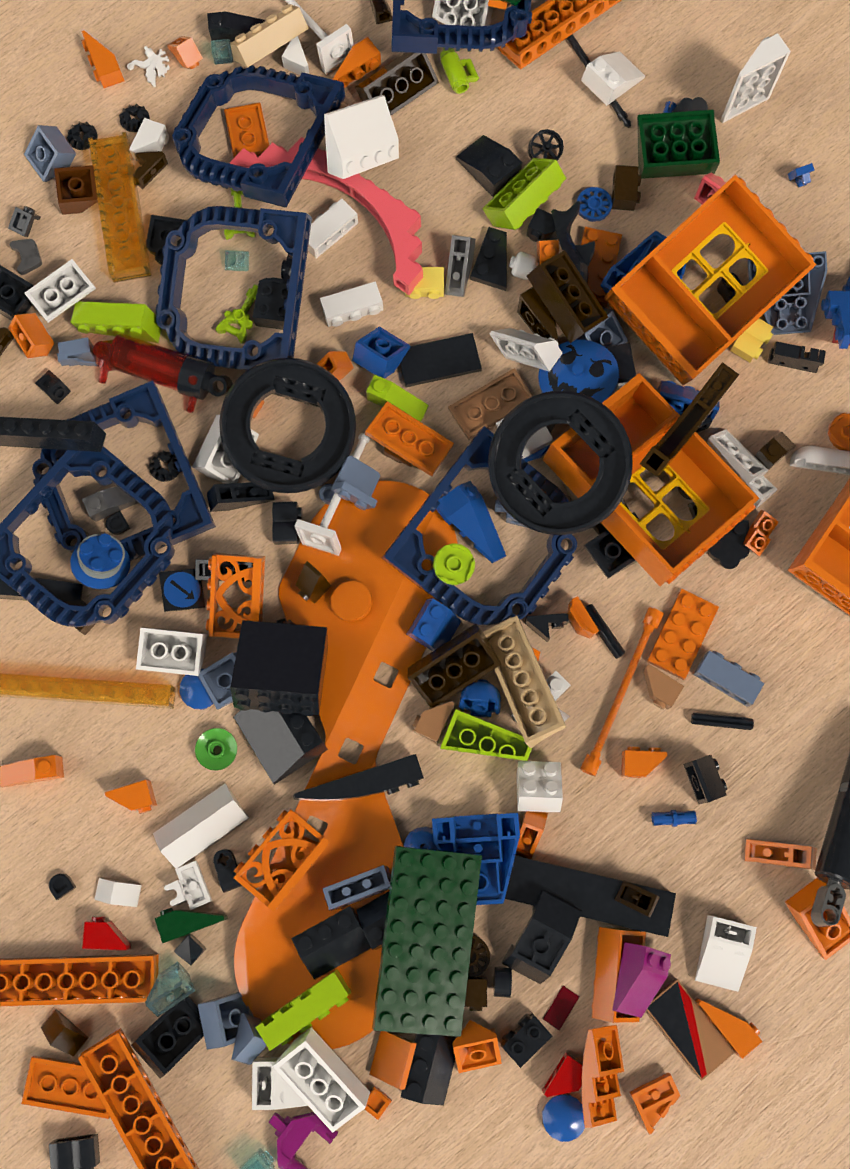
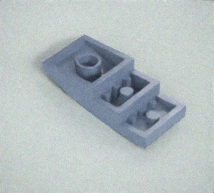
M232 652L201 671L198 676L217 710L233 703L230 686L237 652Z

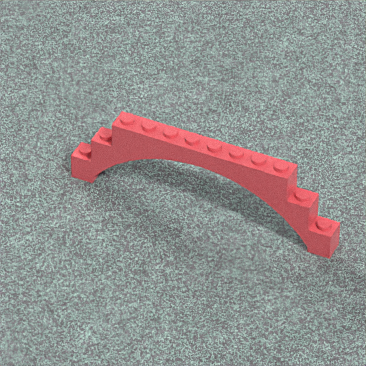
M301 137L288 152L282 146H277L272 142L259 157L255 153L243 148L229 164L249 168L257 163L263 164L265 167L275 166L282 162L292 163L304 138ZM318 148L302 179L323 183L344 192L363 205L375 217L389 239L396 263V272L393 274L394 286L410 295L423 278V268L419 263L415 262L422 254V242L414 235L421 227V215L415 209L407 207L400 199L392 197L386 190H381L375 186L371 180H366L360 176L359 173L345 179L329 174L327 172L326 151Z

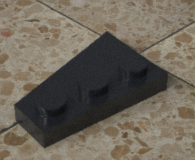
M488 227L470 280L500 290H507V232Z

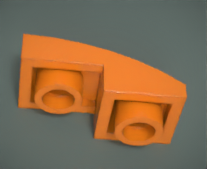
M760 510L746 535L743 545L757 556H760L771 541L769 535L779 522L766 511Z

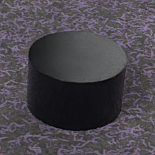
M495 967L494 997L511 998L512 968Z

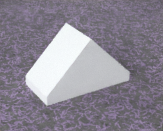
M297 36L290 41L282 55L283 67L298 75H301L302 72L309 74L308 63Z
M99 878L94 900L112 905L137 907L142 885Z

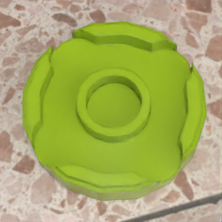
M453 543L445 545L438 550L434 557L433 568L439 580L449 585H458L471 578L475 569V560L467 547L462 544Z

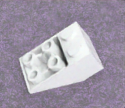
M707 915L695 981L739 992L753 950L757 927Z
M258 1057L253 1061L252 1110H276L308 1106L273 1068L274 1063L279 1057Z

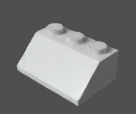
M71 259L26 291L25 295L41 316L49 323L96 288L73 259Z
M512 328L490 332L492 339L504 357L512 361L550 372L562 355L558 342L553 338L547 339L538 334H530L524 330Z
M216 415L192 468L222 483H237L241 474L232 465L224 450L219 428L220 415ZM251 429L252 437L256 443L259 434Z
M148 627L140 628L136 669L199 676L206 654L208 634Z

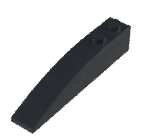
M35 578L62 602L81 600L83 584ZM0 579V599L27 601Z
M413 754L295 793L293 798L294 800L337 801L362 798L386 791L390 795L399 792V787L407 785V788L420 785L419 780L424 777L417 756Z

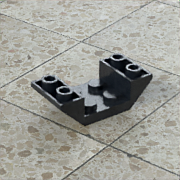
M542 890L533 906L530 920L515 945L512 944L502 964L538 984L543 983L552 975L571 942L582 910Z

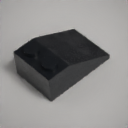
M485 135L481 136L456 156V160L492 197L522 169V161L510 149Z
M608 530L584 545L607 579L637 562Z
M185 993L131 1044L134 1050L160 1079L204 1037L198 1007Z

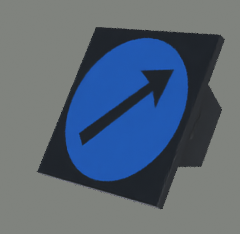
M195 569L159 572L164 612L205 608L201 580H195Z

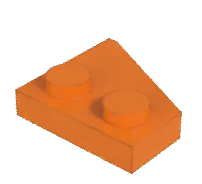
M669 1072L630 1091V1095L649 1135L654 1132L655 1129L653 1127L659 1119L666 1116L670 1106L675 1104L680 1097V1093Z

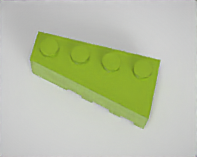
M78 301L75 303L71 324L81 333H94L159 343L162 329L156 322L157 315L146 304Z
M455 709L440 749L523 761L528 760L532 750L525 743L522 735Z
M336 969L265 1018L255 1028L269 1051H271L279 1044L283 1046L293 1039L292 1035L300 1031L302 1033L312 1026L310 1022L317 1017L319 1020L331 1013L329 1009L334 1005L340 1007L349 1000L347 996L351 993V990L338 969Z

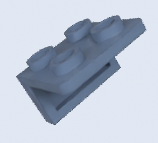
M348 456L331 490L337 493L340 498L354 503L361 510L375 508L377 500L371 496L380 478V473L353 456Z

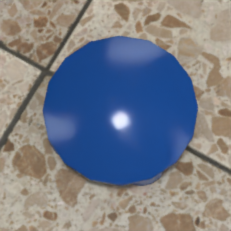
M185 675L183 677L179 692L181 699L187 706L193 709L205 710L214 704L198 676Z
M568 1093L551 1098L542 1110L543 1125L546 1132L560 1142H570L578 1138L585 1129L582 1104L577 1098Z

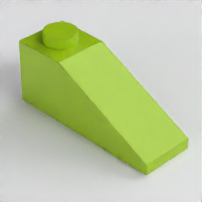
M374 375L366 391L368 401L382 407L388 401L420 422L429 407L427 403L400 386L377 375Z

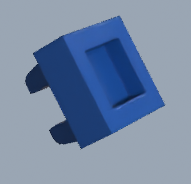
M813 163L789 172V181L795 179L798 187L810 183V173L814 171Z

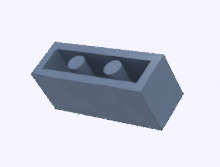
M708 651L703 656L693 675L746 707L753 705L765 683L760 681V677L751 672L748 674L741 670L742 667L735 662L730 663L723 659L724 656L719 652Z
M383 865L323 888L329 910H337L390 890L391 874L388 866Z

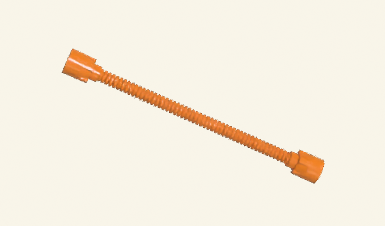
M649 607L642 622L645 624L643 634L633 653L634 655L628 665L627 672H625L626 674L623 677L622 684H620L619 691H617V696L614 698L612 708L609 710L610 713H608L604 722L605 725L602 727L603 730L600 732L593 751L591 750L590 755L586 754L580 770L589 775L596 776L602 762L600 760L601 749H603L605 739L608 737L607 734H609L615 720L614 717L617 715L648 638L653 630L658 628L664 615L658 609Z

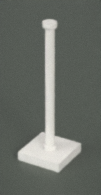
M285 0L287 4L300 8L306 24L321 39L316 45L322 71L327 75L341 66L354 45L351 28L345 24L328 36L295 0Z
M360 433L358 444L352 454L358 460L366 443H369L371 439L365 433ZM334 493L320 526L297 519L295 529L303 545L339 556L342 548L336 531L328 529L341 500L337 493Z

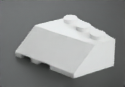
M435 0L432 17L445 25L488 26L491 23L493 7L488 6L489 0Z

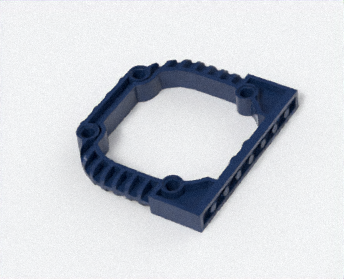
M393 0L392 52L437 54V47L445 48V51H448L449 48H456V51H460V48H466L467 52H471V49H478L479 52H483V49L494 51L495 47L501 46L503 48L509 41L512 40L513 42L516 38L526 35L527 25L531 24L532 20L531 0H521L516 6L511 5V7L505 10L503 21L488 26L438 24L433 18L420 19L408 10H400L401 5L404 6V0Z
M254 65L245 69L242 66L236 67L232 73H228L226 70L220 75H209L199 87L197 94L191 100L188 109L182 115V119L178 126L174 128L172 135L183 167L193 178L200 179L204 183L210 182L212 185H221L226 189L232 188L237 192L240 190L243 191L244 197L286 208L325 136L324 114L338 110L346 97L344 83L303 72L300 77H296L293 73L288 75L285 71L276 72L275 69L270 68L268 70L264 66L255 68ZM246 90L263 91L294 99L299 108H310L316 116L312 127L306 133V138L303 143H300L299 151L293 162H282L271 167H265V165L257 163L249 168L203 156L199 154L201 150L199 136L217 106L228 103L234 93Z
M212 206L193 213L187 221L182 223L178 231L173 230L169 232L166 237V243L163 246L164 259L163 265L160 268L161 283L158 286L159 300L155 313L158 326L166 330L170 342L178 353L184 358L192 355L213 362L215 367L245 371L268 360L294 358L312 222L310 215L304 212L264 208L256 210ZM274 228L272 235L268 236V230ZM219 229L257 232L268 243L276 244L279 242L284 250L293 256L291 275L287 280L288 297L284 302L286 313L283 333L275 332L262 343L249 340L244 344L243 348L201 344L188 335L187 317L180 309L186 260L196 252L200 236L211 230ZM181 239V244L177 246V241ZM169 317H171L172 321L169 325H167V320ZM258 347V353L253 356V349Z
M153 380L109 398V402L104 405H99V407L67 419L94 421L102 430L120 423L126 428H133L139 422L147 423L157 428L163 425L170 441L167 444L171 454H175L177 461H174L179 472H183L190 489L182 493L174 510H171L175 523L173 524V536L170 543L172 545L178 544L216 527L165 403ZM131 413L129 418L124 419L125 414ZM41 449V459L35 461L32 467L35 479H33L34 485L45 475L42 474V471L47 467L50 470L67 450ZM59 483L53 489L51 496L41 503L45 509H48L49 515H47L51 526L55 527L56 533H54L56 541L63 548L73 553L76 547L90 535L84 529L75 525ZM153 527L120 540L129 555L130 561L145 555L144 544L148 536L154 531ZM77 538L76 545L70 546L71 541Z
M485 426L479 430L382 558L463 620L478 625H493L518 616L520 620L527 614L530 615L537 607L535 603L540 597H545L549 591L548 586L550 583L557 581L562 574L560 572L564 565L567 566L573 560L574 556L572 554L577 548V540L572 534H550L547 540L548 555L521 591L504 596L497 606L482 605L472 600L456 586L439 580L433 568L434 556L425 553L422 534L416 528L429 511L433 513L440 504L438 499L442 494L446 496L453 487L450 485L463 467L468 471L488 470L489 450L494 433ZM521 460L522 469L533 478L535 483L547 493L553 502H569L566 495L555 484L525 460ZM563 539L568 541L569 546L567 550L561 547ZM424 559L431 562L429 571L423 570L421 566ZM514 604L520 606V612L517 615L512 612Z
M104 446L101 452L67 450L0 523V579L12 587L43 615L57 624L67 627L90 626L100 621L105 624H112L128 613V607L142 597L143 590L147 586L150 587L156 581L158 573L161 570L167 569L171 563L170 560L174 556L175 549L170 543L173 536V516L170 507L158 491L134 473ZM107 470L104 476H99L100 471ZM68 473L74 477L92 476L100 485L106 486L114 483L147 510L154 531L145 541V556L110 595H98L84 607L72 606L62 602L30 574L32 564L20 554L19 537L14 534L28 516L38 510V505L51 496L53 489ZM167 545V550L164 553H158L159 547ZM22 561L21 568L15 570V565ZM111 608L110 615L103 617L104 609Z

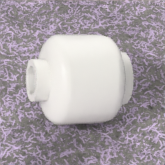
M522 251L516 257L512 256L509 267L512 268V275L524 280H528L526 276L539 265L535 256Z

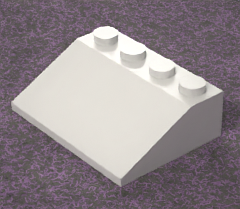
M778 33L772 37L768 36L760 42L739 73L720 120L722 123L770 98L791 52Z
M383 95L324 114L327 172L329 174L345 179L399 158V139Z

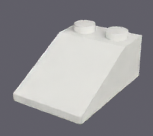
M619 51L599 56L586 66L581 81L607 106L643 80L645 75Z

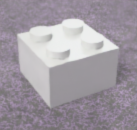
M518 761L517 811L560 812L563 800L561 762Z

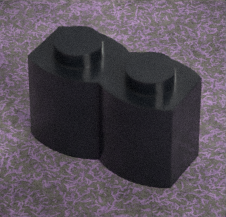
M273 502L272 535L274 545L299 544L300 538L295 529L297 519H302V507H299L297 502Z
M98 1134L53 1140L49 1143L50 1168L94 1169L100 1163Z

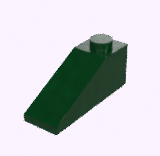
M171 907L160 911L161 916L156 917L155 922L163 944L227 920L228 917L224 914L181 909L173 911Z

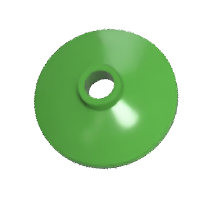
M213 728L207 730L196 742V758L203 767L209 770H223L235 760L237 742L233 735L224 729ZM217 746L221 747V752L219 754H215L214 749Z

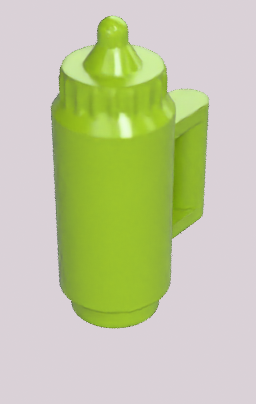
M443 48L440 53L441 64L452 90L457 94L464 93L468 90L469 83L479 80L472 60H460L453 48H449L448 51H445V48ZM464 66H466L470 76L466 75Z

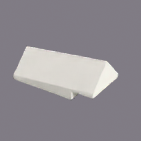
M727 429L709 437L707 444L759 497L754 503L756 506L754 510L778 490L764 477L768 469Z
M225 783L154 832L153 835L160 852L177 869L249 819V817Z

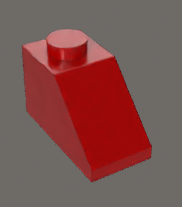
M92 917V921L84 922L82 949H131V943L112 921H105V917Z
M565 1052L543 1087V1094L546 1097L579 1091L582 1086L583 1064Z

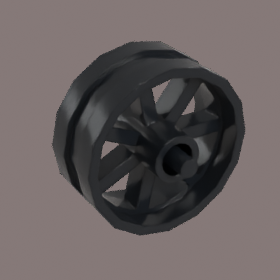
M540 130L529 142L528 154L530 159L532 160L540 154L543 155V159H547L548 153L553 159L558 161L563 154V140L554 130ZM543 134L551 135L547 142H545ZM536 137H540L542 145L533 142ZM553 138H555L558 145L551 144ZM532 146L540 148L536 154L533 153ZM559 148L558 155L556 156L551 149Z

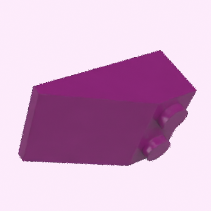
M625 942L612 1011L642 1018L668 976L671 966V954L647 946Z

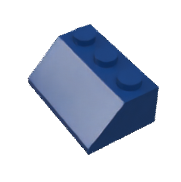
M661 381L657 390L680 416L700 392L691 386L683 387L676 385L673 381ZM720 401L707 418L714 419L719 411Z

